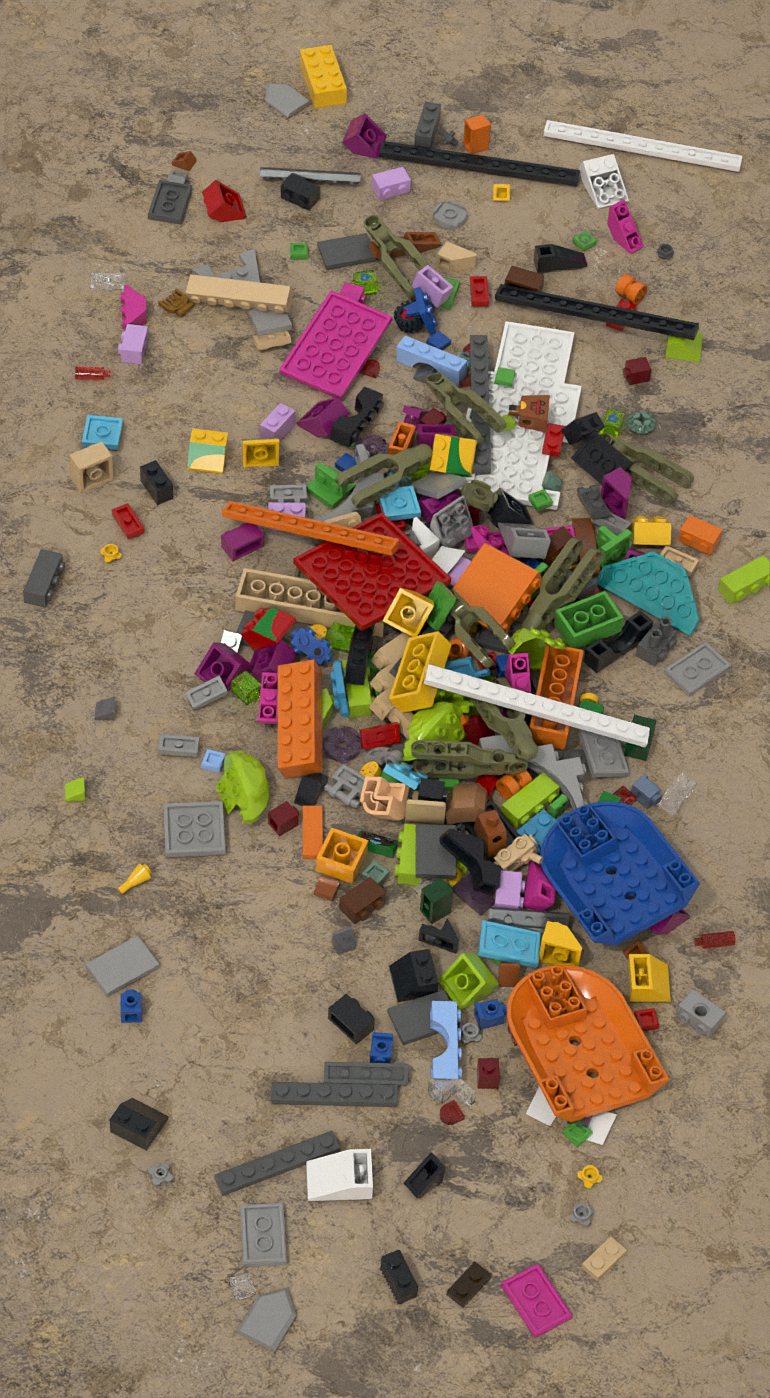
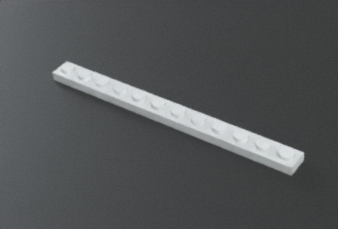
M550 120L546 122L543 135L737 172L740 170L742 161L741 155Z
M430 664L426 668L423 684L638 746L646 747L648 744L649 727Z

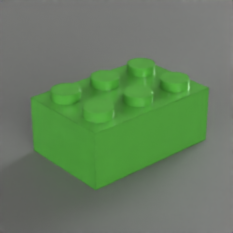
M606 591L557 609L555 611L554 625L569 647L579 649L594 643L598 639H604L621 632L624 617Z

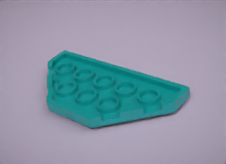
M654 551L622 560L612 565L603 566L596 579L597 584L655 617L662 619L664 616L671 618V626L689 636H692L700 621L687 569Z

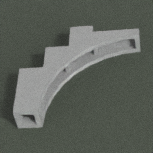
M363 444L356 445L354 452L356 465L370 458L369 451L365 450ZM375 472L367 477L363 476L357 479L353 492L336 510L313 520L324 522L327 519L351 512H358L361 518L371 516L374 501L361 508H356L351 499L357 492L383 480L382 472ZM312 538L314 545L326 542V540Z
M502 735L479 739V747L501 749L507 753H515ZM552 744L537 746V756L535 759L528 760L527 769L538 774L545 773L558 784L562 794L568 797L572 810L587 805L586 799L582 798V782L584 775H586L585 764H581L580 757L559 760L557 750L554 751Z

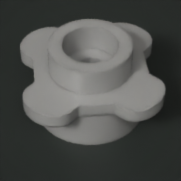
M466 1023L459 1027L461 1028V1041L467 1044L470 1041L479 1042L481 1040L477 1024Z
M162 1163L161 1166L149 1168V1174L152 1175V1183L154 1185H165L167 1182L172 1181L173 1176L169 1173L168 1164Z
M582 1203L574 1204L573 1214L570 1215L571 1222H579L583 1226H588L590 1224V1216L594 1213L593 1208Z

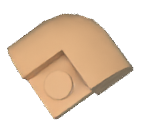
M366 776L360 802L363 804L364 810L373 817L384 820H401L405 817L406 801L410 787L404 783H390L382 777Z

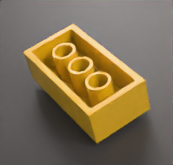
M332 45L300 49L299 65L314 108L346 104L347 88Z
M439 631L408 638L388 699L402 713L432 707L438 688L423 684L428 664L445 668L452 645Z

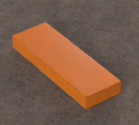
M303 806V859H316L323 845L322 806Z

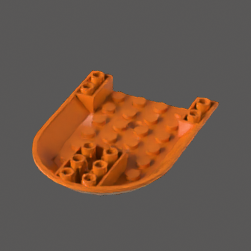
M553 965L529 973L512 990L507 1004V1022L510 1031L556 1117L574 1122L649 1098L669 1081L665 1070L625 998L617 987L602 975L583 967ZM576 1040L580 1045L575 1046L570 1041ZM595 1073L597 1077L591 1078L587 1074Z

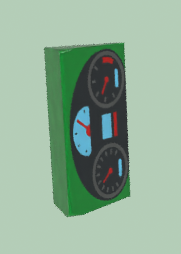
M362 830L357 835V837L368 840L369 852L393 858L398 845L397 840Z

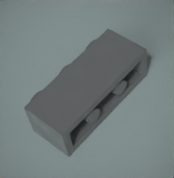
M425 101L415 133L414 146L432 148L440 121L441 104Z
M44 549L40 550L23 590L24 603L46 608L48 601L52 600L53 589L59 583V574L63 573L65 568V562H63L61 553Z

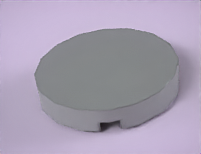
M448 201V203L444 204L441 202L435 207L433 217L436 224L442 228L456 229L465 224L467 212L465 207L458 202Z

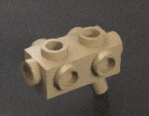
M524 834L514 839L512 844L506 849H501L494 857L495 862L493 864L500 865L501 870L515 871L522 864H527L530 860L541 864L543 857L537 854L538 851L535 847L537 842L531 835L527 836Z

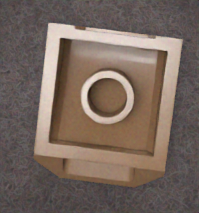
M480 783L456 784L447 795L445 815L447 824L475 822L477 815L487 812L488 793Z

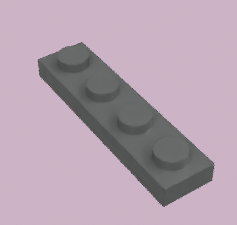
M489 907L488 921L544 933L547 921L559 922L562 925L569 926V913Z
M324 1062V1083L408 1085V1064Z

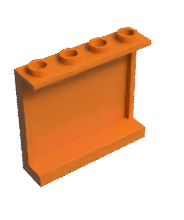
M484 543L452 589L470 607H483L508 633L514 620L519 618L523 607L530 602L534 591L540 587L542 577L537 570ZM482 620L475 622L490 630Z

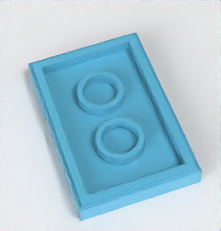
M482 920L480 924L478 956L537 968L539 964L541 933Z

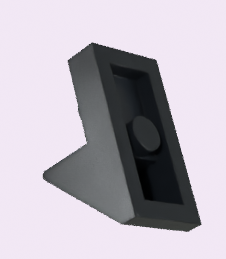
M313 773L307 775V777L303 776L294 803L300 806H315L328 782V776L321 773Z
M446 919L442 930L432 925L422 924L419 930V941L457 954L459 939L448 919Z
M431 1152L403 1184L416 1198L420 1199L434 1183H442L446 1167Z

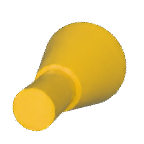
M138 863L127 878V881L117 888L118 891L124 894L131 887L150 880L152 872L146 864L141 865Z

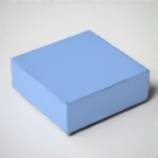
M207 749L201 763V768L220 773L226 754Z

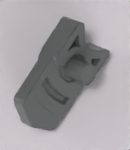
M438 128L445 137L443 141L445 144L448 142L455 146L458 144L459 141L453 137L455 134L453 130L448 133L443 128Z

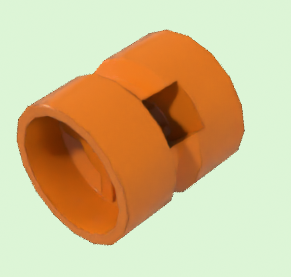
M626 273L617 282L615 292L623 298L627 297L628 301L637 305L645 297L648 286L641 281L636 282L634 277Z
M526 770L520 774H507L496 782V788L499 794L505 800H508L528 785L532 778Z

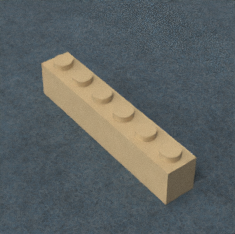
M190 274L186 289V295L189 301L193 303L221 304L226 307L237 306L243 309L256 308L259 311L271 310L276 313H289L294 295L291 286Z

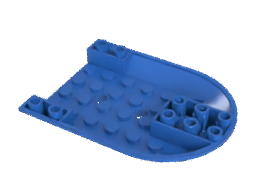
M598 802L581 806L569 812L551 827L541 846L540 856L543 857L541 866L544 874L594 943L616 946L685 908L700 885L698 879L651 819L636 807L624 803ZM610 871H617L613 875L608 874ZM629 896H636L633 900L627 899Z

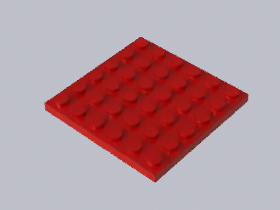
M383 513L358 524L353 529L399 539V546L392 556L326 541L293 558V564L361 631L383 620L400 587L418 592L426 597L430 594L437 581L444 583L445 586L451 584V577Z

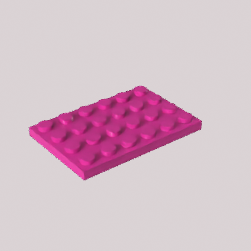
M331 290L280 367V374L334 398L339 397L342 400L391 324L392 316Z

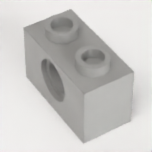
M692 989L678 1005L676 1016L683 1023L692 1026L700 1035L710 1039L724 1023L726 1012Z

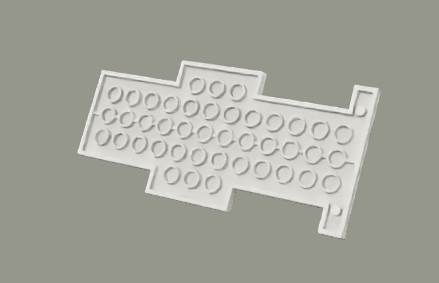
M506 321L495 371H488L489 405L503 416L508 414L509 405L520 406L521 396L550 395L547 424L567 426L575 420L582 386L565 383L574 332ZM498 367L515 370L512 387L494 384ZM468 406L466 419L471 423V408ZM511 416L515 419V429L497 433L490 427L491 474L472 473L471 477H461L466 478L468 483H471L472 480L485 482L491 486L490 490L493 493L502 488L522 504L532 506L528 500V495L543 490L541 485L550 457L549 455L542 454L546 432L518 426L519 416ZM565 436L563 437V442H567ZM462 487L455 491L458 494H461ZM546 490L553 501V506L546 509L557 510L560 492Z

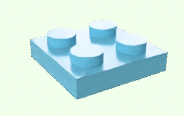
M87 415L82 447H89L102 441L107 449L118 450L123 418Z
M413 486L398 487L393 492L378 499L382 513L391 521L421 517V510Z
M405 762L401 764H386L383 772L414 790H419L421 778L428 779V775L420 771H413L412 766Z

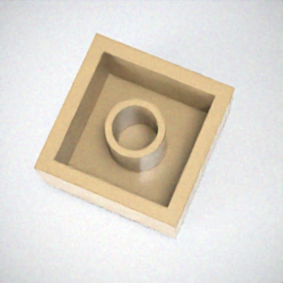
M102 441L69 455L71 480L80 493L113 480L112 455Z

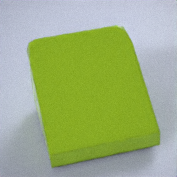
M508 414L503 415L502 418L506 423V428L500 432L515 429V419Z
M84 777L65 784V802L85 801Z

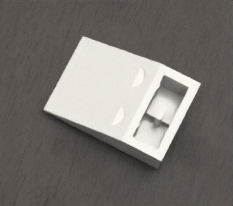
M614 154L583 161L578 167L583 185L597 209L612 206L623 199L625 202L629 201Z
M349 1149L306 1161L308 1201L372 1199L371 1149Z

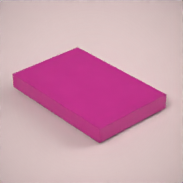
M538 1263L501 1282V1288L534 1338L572 1319L573 1315Z

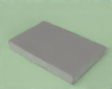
M246 309L258 336L292 330V324L286 312L276 313L271 310Z
M435 471L408 486H413L415 493L439 499L463 487L466 478Z
M704 642L666 667L664 674L690 697L729 671L731 664L707 642Z
M578 729L592 777H628L630 771L619 740Z
M138 935L85 964L86 969L107 997L159 968V963Z
M283 1203L240 1205L243 1267L287 1265Z

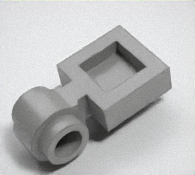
M387 747L371 748L364 756L366 763L375 761L378 765H382L384 762L386 764H401L403 754L399 750L391 751Z

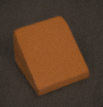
M192 151L181 152L177 154L171 164L172 166L190 171L197 160Z
M637 940L623 951V954L628 959L629 954H650V952L642 942Z
M499 963V987H515L517 985L520 973L519 963Z

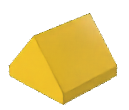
M493 184V201H510V184Z

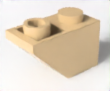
M447 241L437 253L436 266L449 272L472 269L476 267L477 254Z

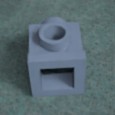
M646 773L632 784L630 795L645 808L649 809L653 804L657 805L662 799V796L659 794L660 789L655 783L648 780Z

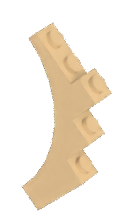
M403 632L378 649L370 660L380 670L370 683L380 695L375 698L369 708L382 721L388 718L391 723L397 722L399 724V731L410 740L408 728L413 713L411 711L402 713L388 700L395 681V677L389 671L403 656L408 638L411 637Z

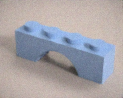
M404 336L397 345V362L409 367H413L414 364L419 362L429 364L438 372L443 373L457 386L460 385L467 375V360L408 336Z
M432 1001L430 1028L439 1032L447 1044V1050L432 1060L431 1086L456 1087L458 1079L461 1080L462 1067H458V1060H461V1048L458 1047V1041L461 1040V1028H457V1022H460L461 1011L457 1009V1002Z

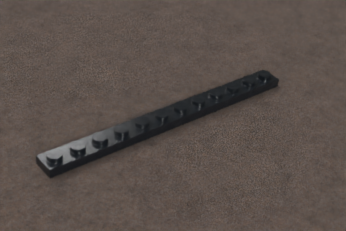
M382 141L379 157L570 186H577L580 170L387 141Z
M500 284L495 294L496 301L694 340L699 330V323Z

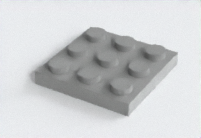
M223 801L163 804L166 857L225 855Z

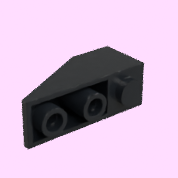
M554 244L535 246L533 261L537 273L587 267V262L582 252Z

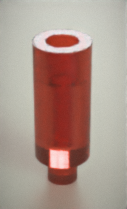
M75 367V379L104 380V377H111V370H104V367Z
M734 931L701 934L700 938H694V945L702 946L703 949L735 945Z

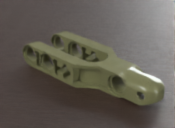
M368 216L364 220V227L381 250L383 267L405 295L412 299L415 297L413 287L409 284L408 278L401 274L399 267L389 255L395 250H403L419 271L429 265L410 240L396 237L379 216Z
M441 372L427 376V386L445 406L447 420L466 438L477 440L476 445L482 443L484 438L475 428V425L470 423L456 406L468 405L497 433L506 428V423L502 416L475 391L460 389Z
M609 433L600 434L634 463L627 471L632 478L631 482L668 504L673 503L678 498L676 491L668 486L666 482L656 479L651 473L635 463H643L684 488L694 481L691 472L653 449L635 448Z
M419 444L395 455L378 453L341 472L335 478V482L339 487H343L349 483L353 484L355 480L363 476L367 477L383 468L397 466L398 472L357 492L352 497L351 501L355 504V507L361 508L396 490L402 477L424 466L431 460L433 450L427 444Z
M575 537L571 538L541 578L540 594L529 608V614L522 622L521 629H531L533 627L539 631L541 629L544 630L546 625L554 618L557 609L575 601L602 563L604 558L603 552L596 548L589 549L560 591L553 594L583 549V541Z
M451 589L450 591L457 598L454 607L449 611L456 620L455 634L486 669L490 668L494 661L469 634L471 625L476 621L482 620L508 650L515 642L483 607H470L454 589Z
M505 677L493 679V683L512 688ZM469 697L488 728L501 734L518 758L525 760L536 758L538 748L532 739L529 727L524 721L526 713L505 707V711L509 718L502 716L495 704Z
M418 740L411 745L412 756L416 758L413 762V771L418 772L420 770L416 769V767L425 765L427 768L420 772L428 775V778L470 780L482 774H520L528 767V760L518 758L515 753H507L501 749H484L470 742ZM422 747L425 749V751L422 753L415 752V749ZM437 748H442L445 750L441 754H437L434 752ZM441 765L446 767L444 771L436 770V767Z

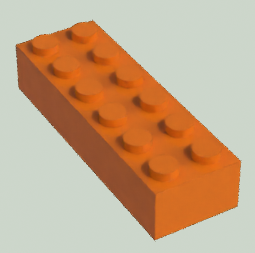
M546 643L536 695L573 706L584 650L566 646L564 647L568 650L551 647ZM532 715L529 729L535 744H552L553 748L564 750L569 725Z
M314 659L278 666V770L285 778L322 773V670Z

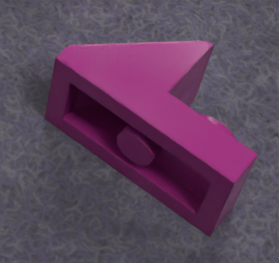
M404 405L402 411L406 413L404 423L416 426L417 431L420 418L429 411L416 406Z

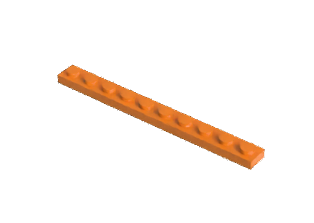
M229 501L222 510V517L383 553L385 555L392 556L399 546V539L238 502Z

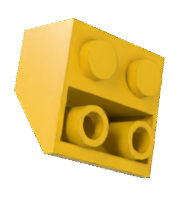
M635 516V519H631L633 544L671 545V522L667 518L654 516V519H648L646 516Z
M629 954L627 976L630 1002H670L668 965L650 954Z

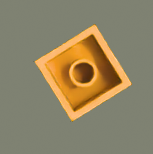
M331 827L316 858V872L353 884L368 854V840Z

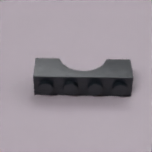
M364 386L356 396L354 410L358 414L351 417L339 416L331 426L330 440L346 447H350L353 442H356L360 433L366 430L369 422H373L377 412H381L384 406V402H382L383 394Z
M640 610L626 620L622 631L605 642L598 639L586 647L584 663L597 674L637 646L653 627V621Z
M355 625L346 664L345 683L364 685L368 657L371 654L373 645L374 625L363 631Z

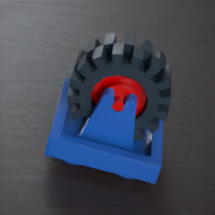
M421 287L414 289L416 301L411 300L410 303L407 300L406 304L402 302L401 307L397 306V311H394V319L399 329L404 331V333L408 331L413 333V330L417 332V328L422 329V325H425L431 336L436 333L435 326H438L437 320L433 316L435 311L432 303L428 304L429 298L427 293H423Z

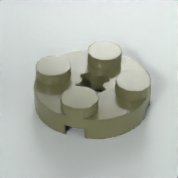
M472 480L471 483L466 481L461 489V495L465 496L467 506L472 505L484 512H489L498 499L497 493H493L490 490L491 486L479 480Z

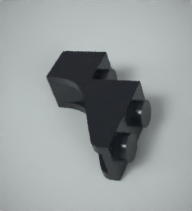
M448 829L440 836V844L469 870L473 881V890L491 895L500 887L501 866L493 864L491 861L483 860L484 839L459 832L456 829Z

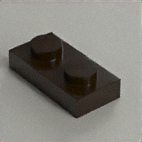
M474 1261L447 1290L446 1295L464 1308L489 1281L491 1274Z

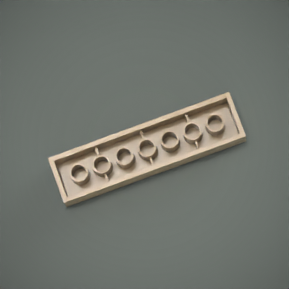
M248 568L243 569L235 596V611L245 612L247 610L255 613L260 608L274 607L295 617L296 622L312 625L320 624L334 629L344 627L347 631L354 632L355 624L310 580ZM380 621L374 624V636L383 637L386 626L385 622Z

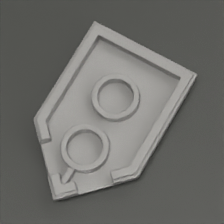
M266 84L265 102L286 118H290L312 103V101L288 84Z
M288 1288L258 1295L236 1333L275 1352L296 1318Z

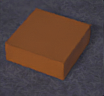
M321 876L314 890V895L333 901L340 882Z

